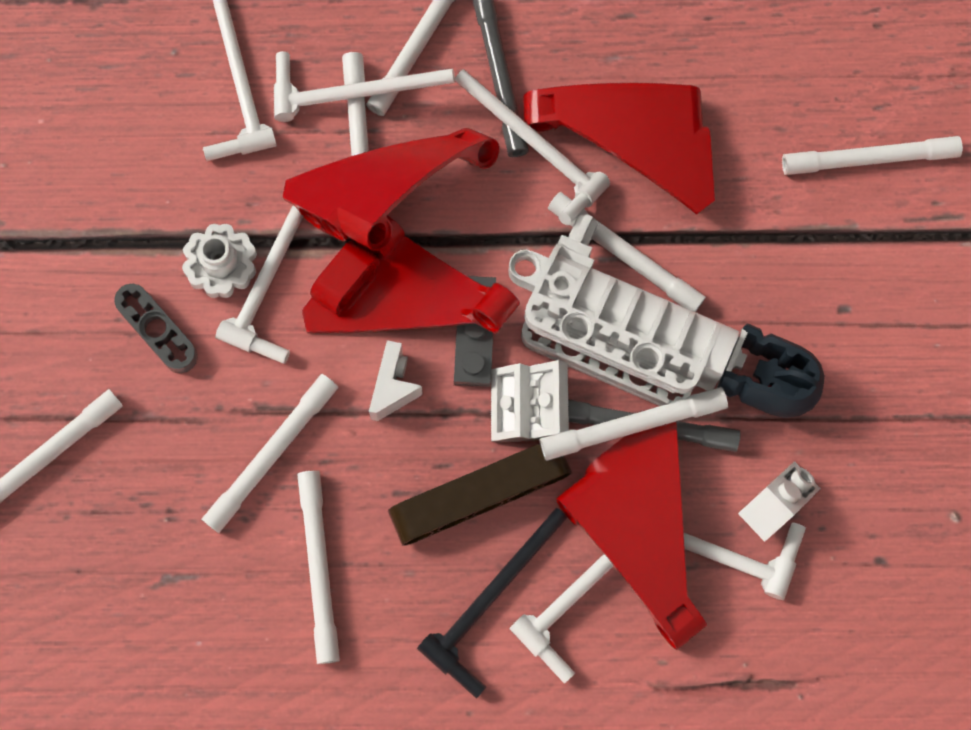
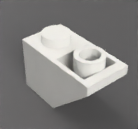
M794 461L738 514L765 542L790 520L821 488L815 483L813 476Z

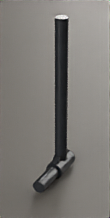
M555 508L444 636L441 633H430L417 647V650L445 675L447 673L451 675L476 699L486 689V686L458 662V649L455 646L567 519V516L558 508Z

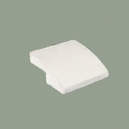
M557 360L532 366L519 363L491 369L492 442L534 441L569 430L568 363Z

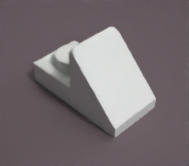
M387 340L369 408L371 420L379 421L423 394L421 385L396 380L397 377H404L408 360L407 356H403L402 343Z

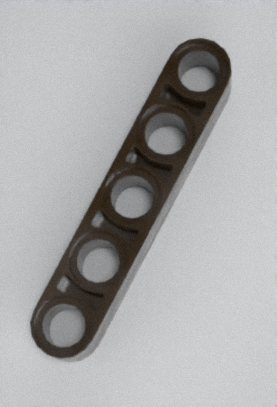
M539 443L400 502L388 509V513L402 546H407L563 480L571 475L572 471L565 455L546 461L541 444Z

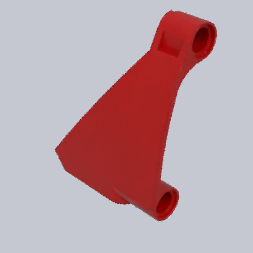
M599 83L536 89L524 94V122L536 132L548 131L553 128L556 130L561 125L567 127L641 173L696 215L715 201L711 135L709 128L703 126L701 90L699 87L666 83Z
M463 128L449 135L382 147L329 163L287 179L282 198L294 205L301 215L319 230L340 241H346L349 237L371 250L379 251L388 245L393 234V227L387 215L413 190L457 158L482 169L490 168L498 159L500 146L498 141L490 136L470 128Z
M387 215L393 227V234L388 245L382 250L375 251L353 240L346 243L315 280L310 291L312 298L302 309L307 333L410 330L475 323L497 334L520 305V301L504 286L498 283H494L491 287L481 285L407 238L401 226Z
M672 422L624 436L597 457L586 469L585 476L556 498V502L567 518L576 526L579 524L644 603L661 635L675 650H678L704 629L707 623L687 596L677 423Z

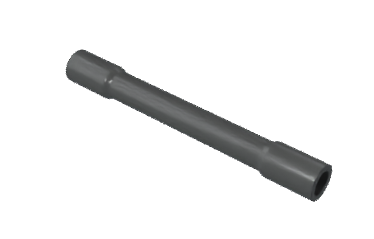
M473 0L496 97L519 116L498 28V16L494 0ZM502 122V131L508 156L520 157L529 152L527 142Z
M568 399L569 422L596 425L635 414ZM676 421L678 440L698 443L704 447L737 452L740 430Z

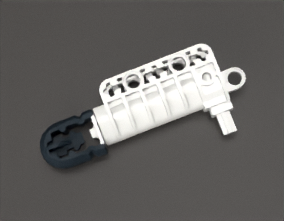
M588 214L585 216L578 215L569 236L561 235L558 244L554 247L549 258L530 250H520L510 258L508 269L510 279L516 285L532 292L526 305L525 322L521 333L522 342L528 349L555 361L566 362L568 367L658 406L688 398L695 386L708 391L714 389L717 384V388L722 387L728 397L738 395L742 403L773 416L789 418L801 416L812 410L822 396L825 379L822 365L813 353L802 346L772 333L764 336L760 328L748 323L741 331H738L593 269L594 259L590 258L592 247L588 245L599 223ZM527 260L534 264L536 271L531 276L524 277L516 272L515 265L519 261ZM531 329L534 333L543 337H540L538 342L533 341L532 333L528 330ZM551 340L556 342L555 349L549 347ZM561 344L580 352V354L577 356L566 355L562 351ZM741 347L749 350L751 354L761 355L769 359V361L760 359L753 373V377L758 379L760 384L753 382L750 377L740 376L731 372L734 368L741 370L747 355L742 353ZM586 355L591 357L588 364L583 362ZM598 361H601L612 367L608 366L606 368V371H603L599 369L600 362ZM619 370L624 371L622 379L617 377ZM629 374L648 383L644 386L635 385L631 382ZM654 385L658 386L656 393L650 391ZM667 391L679 393L683 397L676 396L674 401L667 398Z

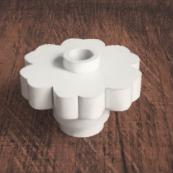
M229 224L209 225L205 234H192L189 242L183 248V253L187 258V261L182 266L183 272L194 289L204 288L206 294L211 298L219 296L222 298L230 297L234 292V287L238 289L247 288L250 280L256 275V269L252 263L257 256L255 247L250 242L246 233L235 234L232 226Z

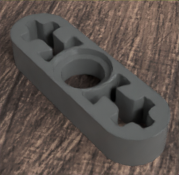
M137 284L122 286L116 292L114 298L115 306L121 315L171 371L175 373L190 371L197 362V351L190 340L143 287ZM130 295L135 299L138 298L139 304L146 311L141 317L132 306H128L126 299ZM152 320H163L166 323V330L161 336L153 338L146 334V327ZM170 340L181 351L187 348L185 351L187 359L181 362L176 359L171 362L174 355L166 345Z

